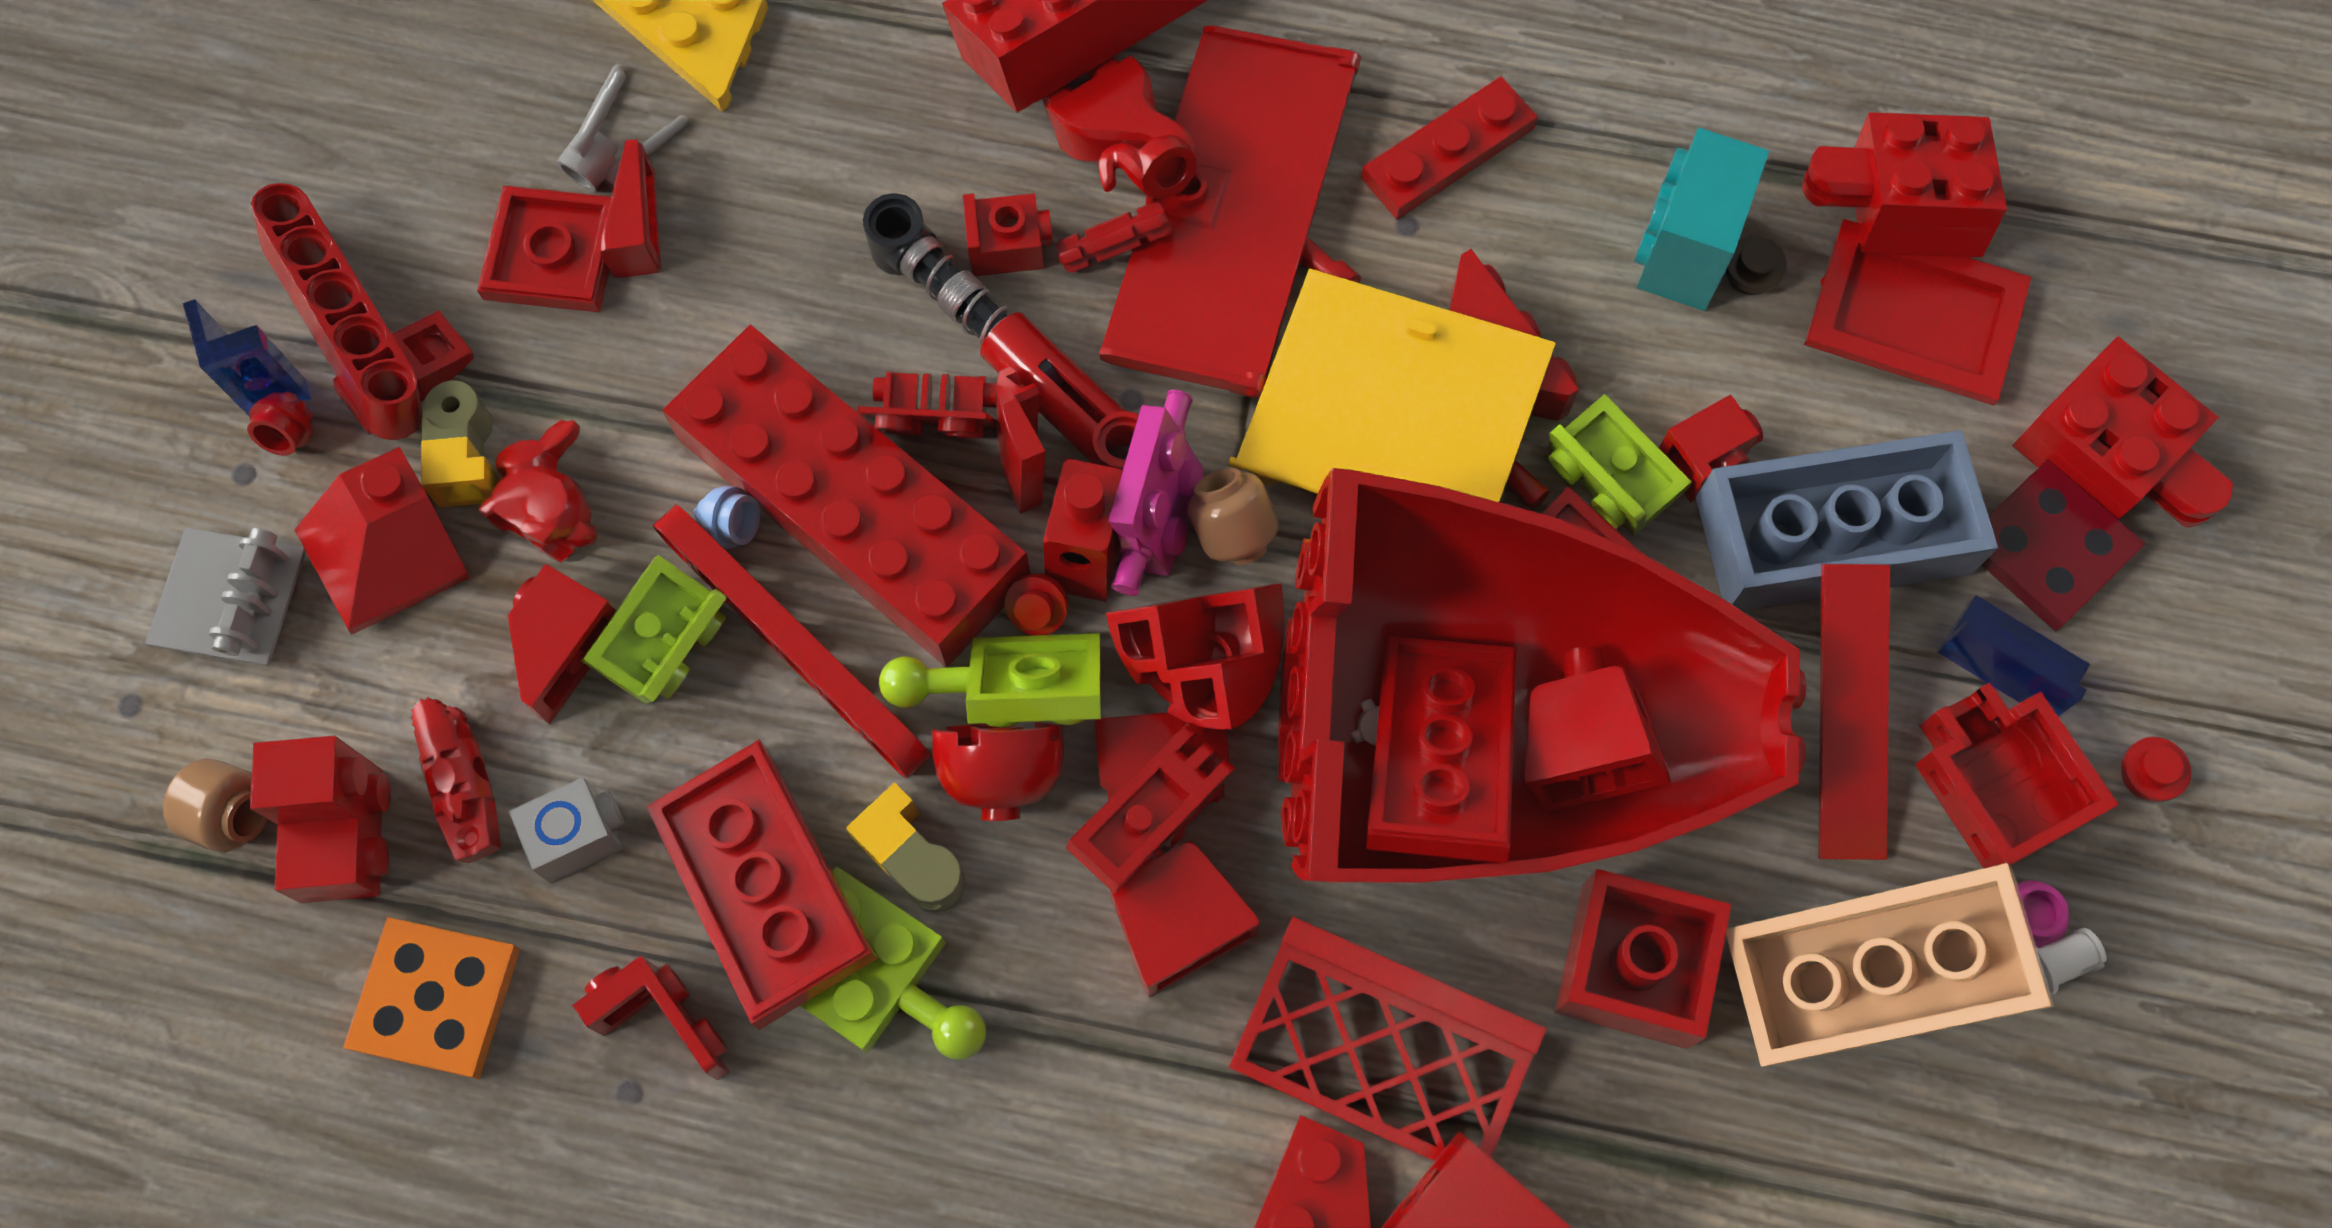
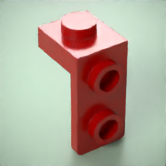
M640 955L622 969L619 966L611 967L594 977L584 988L587 995L572 1005L587 1028L605 1036L655 1000L707 1075L719 1080L729 1073V1070L719 1057L728 1050L725 1042L706 1017L695 1023L682 1004L691 995L680 977L668 963L658 969L657 966Z

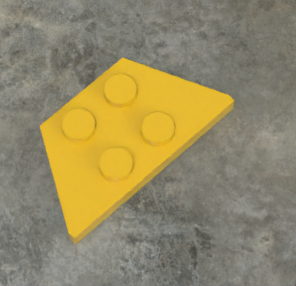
M592 0L722 112L731 102L732 96L729 89L738 67H745L752 50L751 39L755 33L760 31L769 9L766 0Z

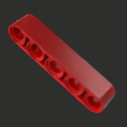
M275 183L259 189L252 198L251 208L262 252L334 373L343 384L365 425L374 435L382 439L399 440L412 435L421 426L423 418L415 372L308 196L300 188L292 184Z

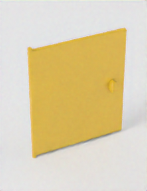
M1309 268L1237 458L1231 456L1228 465L1317 494L1329 471L1332 468H1341L1437 485L1500 502L1556 342Z

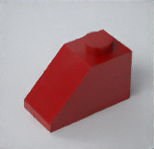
M546 563L536 577L527 579L520 586L513 600V608L507 617L520 699L539 719L550 725L590 669L589 666L580 660L616 610L608 600Z

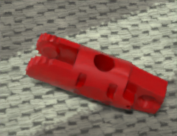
M427 697L423 700L420 698L418 703H414L415 707L411 709V719L413 721L412 726L415 727L414 735L420 753L419 762L435 818L455 860L464 863L480 860L500 850L501 840L495 798L486 773L479 744L473 737L470 725L467 724L468 718L465 717V712L457 707H447V705L437 699Z

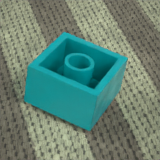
M1700 127L1697 128L1689 150L1680 147L1676 148L1651 211L1652 216L1648 227L1645 229L1633 261L1644 266L1636 287L1637 289L1702 311L1706 310L1735 253L1770 150Z

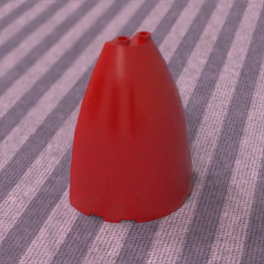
M1332 468L1327 474L1312 508L1313 517L1322 518L1321 523L1314 524L1310 539L1303 538L1298 559L1295 586L1296 589L1305 590L1303 602L1298 601L1296 603L1293 618H1288L1279 699L1278 781L1291 784L1292 796L1285 797L1280 817L1285 847H1296L1299 849L1300 855H1293L1291 867L1301 880L1314 882L1422 883L1550 872L1645 849L1721 821L1799 784V774L1804 767L1806 759V746L1804 739L1799 735H1795L1792 731L1791 711L1792 709H1799L1806 696V677L1804 672L1800 670V649L1725 599L1640 552L1559 518L1432 484L1341 468ZM1386 636L1517 647L1511 835L1508 863L1366 849L1376 746L1365 740L1356 744L1351 736V732L1358 729V719L1363 712L1360 704L1363 701L1372 699L1375 706H1380ZM1578 647H1592L1601 652L1604 668L1614 665L1623 667L1638 689L1668 768L1671 784L1547 812L1525 784L1524 773L1530 695L1537 685L1564 678L1562 657L1566 652Z

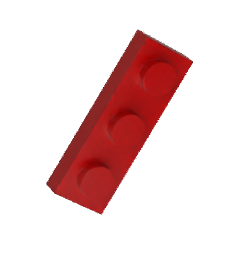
M1500 76L1365 164L1362 168L1361 179L1394 218L1398 220L1533 131L1538 116L1506 80Z

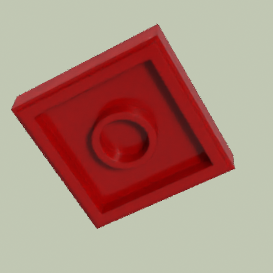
M503 185L477 287V292L485 301L600 313L609 275V268L600 254V245L611 197Z

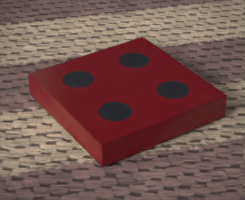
M2047 459L1989 515L1998 549L1982 566L2056 632L2145 543L2059 467Z

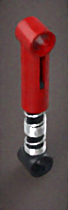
M897 193L885 194L873 200L865 209L862 220L871 256L877 267L888 274L905 275L912 283L923 284L926 287L927 297L930 300L937 301V306L954 323L962 324L965 334L976 335L980 339V356L998 374L999 371L1012 367L1017 371L1021 384L1028 386L1033 383L1037 386L1039 392L1038 412L1091 463L1123 470L1126 459L1115 458L1110 452L1117 446L1131 444L1139 414L1123 409L1022 312H1015L1007 316V306L999 308L989 298V289H986L982 282L974 277L970 271H960L953 264V255L944 256L943 246L936 240V235L924 224L922 211L916 201L906 195ZM901 230L907 232L900 238H886L888 234L894 231Z

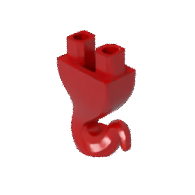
M1130 55L1122 61L1112 57L1088 71L1089 81L1072 90L1068 85H1064L1042 98L1047 117L1053 126L1060 149L1076 160L1098 164L1100 179L1105 192L1109 193L1115 188L1117 183L1115 172L1119 168L1124 171L1144 194L1158 199L1168 198L1186 188L1195 176L1197 159L1192 135L1182 124L1158 111L1150 77L1133 56Z

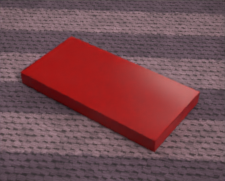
M1386 636L1366 849L1508 863L1511 835L1517 647Z
M760 739L646 806L749 1021L758 1030L878 959L774 759Z

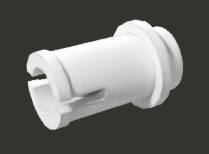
M2080 928L2075 930L2073 934L2040 948L2036 947L2051 996L2057 993L2059 985L2090 971L2102 969L2105 966L2103 962L2107 961L2105 949L2101 941L2087 928Z

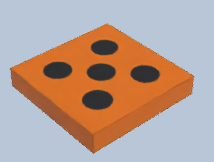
M387 917L343 1048L357 1053L480 1080L521 949L513 944Z

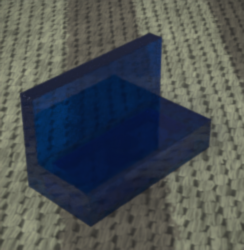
M195 299L183 303L200 368L248 416L251 408L258 400L273 392H290L296 394L301 400H311L304 376L257 325L227 334Z
M1977 595L1966 604L1937 652L1986 683L1990 682L1994 688L2019 703L2042 692L2058 716L2081 701L2087 691L2079 683L2090 666L2088 662Z

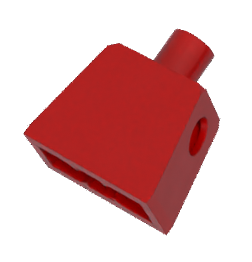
M1065 459L1063 462L1044 535L1043 548L1044 574L1050 575L1059 581L1066 594L1107 602L1121 546L1119 536L1108 520L1123 472L1122 469L1075 459ZM1072 553H1077L1086 557L1090 563L1077 564L1068 561L1066 558Z
M1578 647L1566 652L1562 657L1564 678L1537 685L1530 695L1524 776L1525 784L1547 812L1671 784L1670 774L1645 704L1625 669L1615 665L1604 668L1601 652L1592 647Z
M1191 840L1184 842L1167 853H1164L1162 848H1160L1116 894L1110 890L1114 908L1143 988L1149 998L1256 937L1259 932L1260 922L1255 913Z

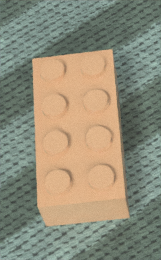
M2008 863L1728 928L1726 931L1761 1067L1779 1065L2054 1007L2014 872Z

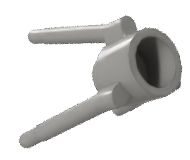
M621 64L613 66L579 132L556 161V165L565 175L580 186L593 192L598 189L603 181L614 188L620 161L616 162L614 159L618 148L610 139L598 132V129L625 81L624 67ZM680 115L643 142L642 145L647 155L652 154L674 137L676 133L688 125V118Z

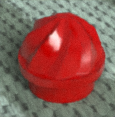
M273 392L258 400L249 412L251 422L247 427V432L250 438L259 447L272 454L281 456L291 455L296 448L305 446L313 435L311 426L313 412L306 406L305 400L299 399L296 394Z

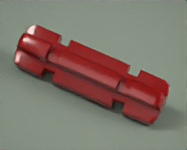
M1154 201L1137 208L1138 215L1132 217L1131 212H1127L1085 229L1086 236L1081 237L1077 232L1062 238L1056 244L1059 260L1067 272L1075 273L1092 265L1091 259L1096 258L1097 262L1100 263L1143 246L1142 239L1148 237L1149 242H1153L1168 236L1172 232V223L1168 211L1161 202Z

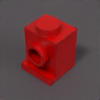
M974 193L962 195L967 248L974 277L1044 269L1042 246L1053 245L1049 209L1037 210L1035 193L975 199Z
M1730 394L1669 428L1659 449L1691 481L1690 488L1684 493L1691 503L1696 500L1695 497L1712 469L1749 463L1750 460L1747 454L1751 447L1763 440V431L1757 418L1750 411L1742 409Z

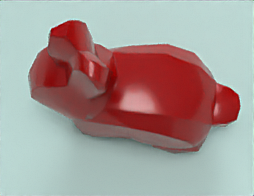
M560 420L548 428L539 441L533 439L520 440L498 453L495 459V467L497 472L503 477L496 483L491 496L485 499L478 509L480 514L503 532L506 530L513 531L531 542L540 552L560 563L572 556L577 548L592 546L597 540L595 526L590 524L592 513L582 489L571 477L557 472L558 460L577 440L580 433V426L574 420Z

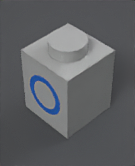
M584 777L509 811L532 870L551 884L624 850L616 829L625 826L615 799L609 790L600 793Z

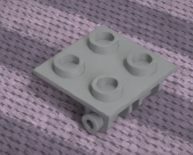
M185 527L145 644L151 647L269 667L306 554L304 547L276 543L278 537L276 534L258 528L251 529L249 538Z

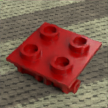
M887 371L885 377H874L873 401L883 402V407L858 406L857 413L875 421V429L885 430L884 433L919 436L922 435V425H938V432L946 433L947 437L983 438L984 428H997V420L986 413L987 407L997 408V383L987 382L986 376H954L953 411H950V375L942 374L939 410H931L932 375L931 373H924L921 384L920 409H918L919 375Z

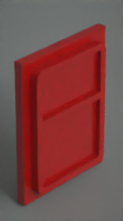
M1843 218L1825 275L1820 281L1821 289L1804 345L1995 406L2000 398L2006 371L2010 367L2009 360L2020 319L2024 315L2023 308L2032 277L1970 257L1861 252L1860 224Z

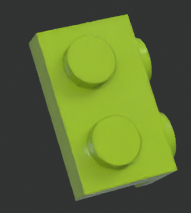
M1603 394L1568 426L1564 428L1559 424L1549 433L1548 449L1552 454L1548 456V459L1553 468L1568 483L1573 485L1579 481L1595 497L1591 501L1595 511L1615 529L1622 525L1633 537L1690 488L1691 481L1606 394Z
M657 555L580 661L644 704L654 702L659 694L668 700L690 670L682 661L695 642L705 647L725 621L726 615L720 612L719 608L727 596L718 589L708 590L670 562Z

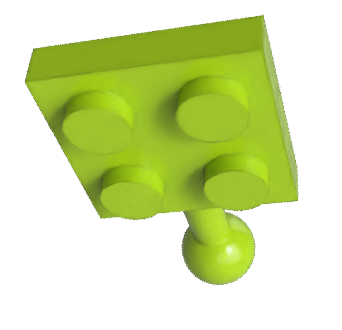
M1100 633L973 638L970 667L927 668L924 663L914 657H897L889 661L882 669L879 677L880 691L890 704L900 708L914 707L923 702L928 694L966 693L968 724L986 723L993 727H1009L1019 722L1053 721L1057 724L1072 725L1080 723L1085 719H1101Z
M836 866L832 872L878 959L799 1007L867 1054L899 1009H901L932 1030L934 1045L945 1057L953 1060H964L974 1056L982 1048L986 1038V1026L981 1015L973 1008L965 1005H954L947 1008L916 987L946 944V941L942 936Z

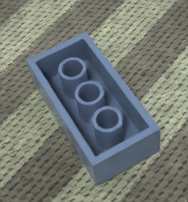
M1962 430L1714 468L1695 497L1721 597L1741 611L1821 599V564H1890V587L1971 575L1998 549Z

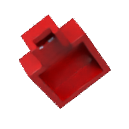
M1989 682L1959 702L1939 709L1919 725L1934 750L1914 765L1983 869L2006 863L2011 866L2119 805L2042 692L2008 709Z

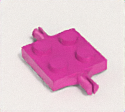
M1169 390L1164 407L1141 406L1108 520L1119 536L1121 544L1120 553L1122 554L1112 588L1124 595L1136 596L1139 594L1144 570L1149 574L1170 576L1175 556L1181 555L1186 546L1188 535L1186 522L1187 506L1189 500L1194 495L1195 485L1203 478V467L1185 440L1186 432L1184 427L1193 398L1184 391Z

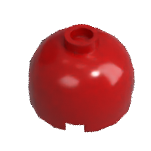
M1035 722V728L1024 729L1023 725L1016 724L1009 727H993L986 723L946 726V730L931 729L932 754L937 778L945 792L960 805L981 808V820L1007 821L1021 818L1020 806L1042 800L1055 787L1061 774L1064 755L1062 724Z

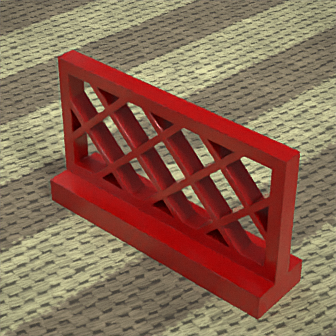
M1292 916L1281 946L1228 1068L1433 1161L1445 1149L1436 1123L1474 1109L1484 1134L1479 1148L1492 1158L1533 1055L1537 1054L1547 1028ZM1289 960L1316 972L1326 999L1291 1013L1288 1012L1278 986ZM1325 976L1352 987V989L1333 996ZM1363 992L1378 999L1388 1027L1351 1041L1336 1003ZM1275 998L1281 1017L1263 1023L1271 1002ZM1388 1004L1414 1016L1395 1023ZM1329 1006L1344 1044L1306 1058L1292 1020ZM1426 1020L1441 1028L1451 1055L1414 1069L1399 1031ZM1285 1023L1299 1062L1276 1071H1271L1247 1060L1258 1033ZM1451 1032L1477 1044L1458 1051ZM1392 1034L1407 1072L1368 1086L1354 1048ZM1487 1049L1513 1059L1514 1062L1504 1087L1477 1097L1462 1059ZM1347 1051L1362 1090L1335 1100L1319 1092L1310 1066ZM1455 1062L1470 1100L1432 1115L1417 1077ZM1302 1069L1309 1088L1284 1076ZM1410 1080L1425 1118L1400 1128L1383 1122L1372 1094ZM1366 1098L1372 1116L1347 1104ZM1498 1099L1488 1123L1481 1105ZM1428 1126L1436 1145L1410 1133Z

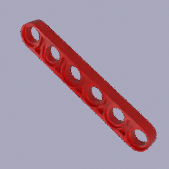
M675 504L652 525L663 541L712 590L718 589L727 596L724 602L901 776L908 779L931 757L916 736L683 508Z

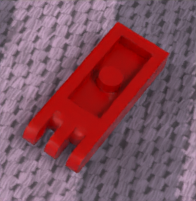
M1185 724L1068 841L1066 849L1114 894L1124 886L1236 769L1233 764L1225 759L1208 776L1201 768L1214 755L1216 749L1207 741L1190 757H1187L1182 750L1190 745L1197 734L1188 724Z

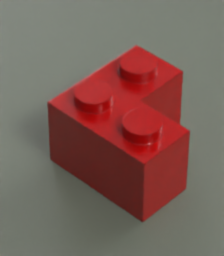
M337 736L253 743L250 809L277 824L275 891L299 903L380 896V876H384L387 873L389 866L388 846L385 839L381 836L382 812L388 810L391 800L389 780L386 774L383 773V770Z

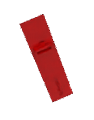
M1821 564L1819 859L1887 860L1890 564Z

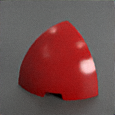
M1281 583L1183 598L1106 613L1115 648L1130 676L1137 684H1149L1162 698L1170 703L1167 712L1189 724L1211 729H1233L1248 721L1260 709L1273 686L1280 664L1284 638V601Z

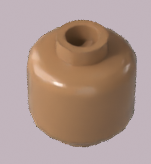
M1230 467L1206 475L1195 485L1194 495L1188 502L1187 516L1203 551L1213 560L1221 562L1232 561L1235 565H1246L1260 559L1266 553L1267 545L1272 542L1279 530L1278 516L1263 482L1256 475L1244 473L1238 468Z
M210 758L191 762L176 774L165 793L163 817L167 828L180 839L209 850L230 852L241 848L260 834L268 820L250 809L252 772Z

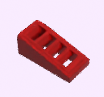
M638 139L625 141L600 245V254L611 274L616 278L659 273V269H661L655 170L642 143H639Z

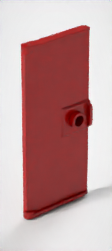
M1204 26L1175 116V121L1182 124L1192 135L1196 151L1197 170L1186 188L1179 193L1161 199L1146 196L1145 205L1154 201H1159L1164 205L1171 219L1172 232L1168 236L1153 242H1149L1148 237L1142 239L1143 246L1132 250L1099 351L1100 361L1119 367L1228 390L1235 394L1260 398L1267 380L1269 367L1354 78L1358 73L1361 63V56L1357 52L1220 26Z

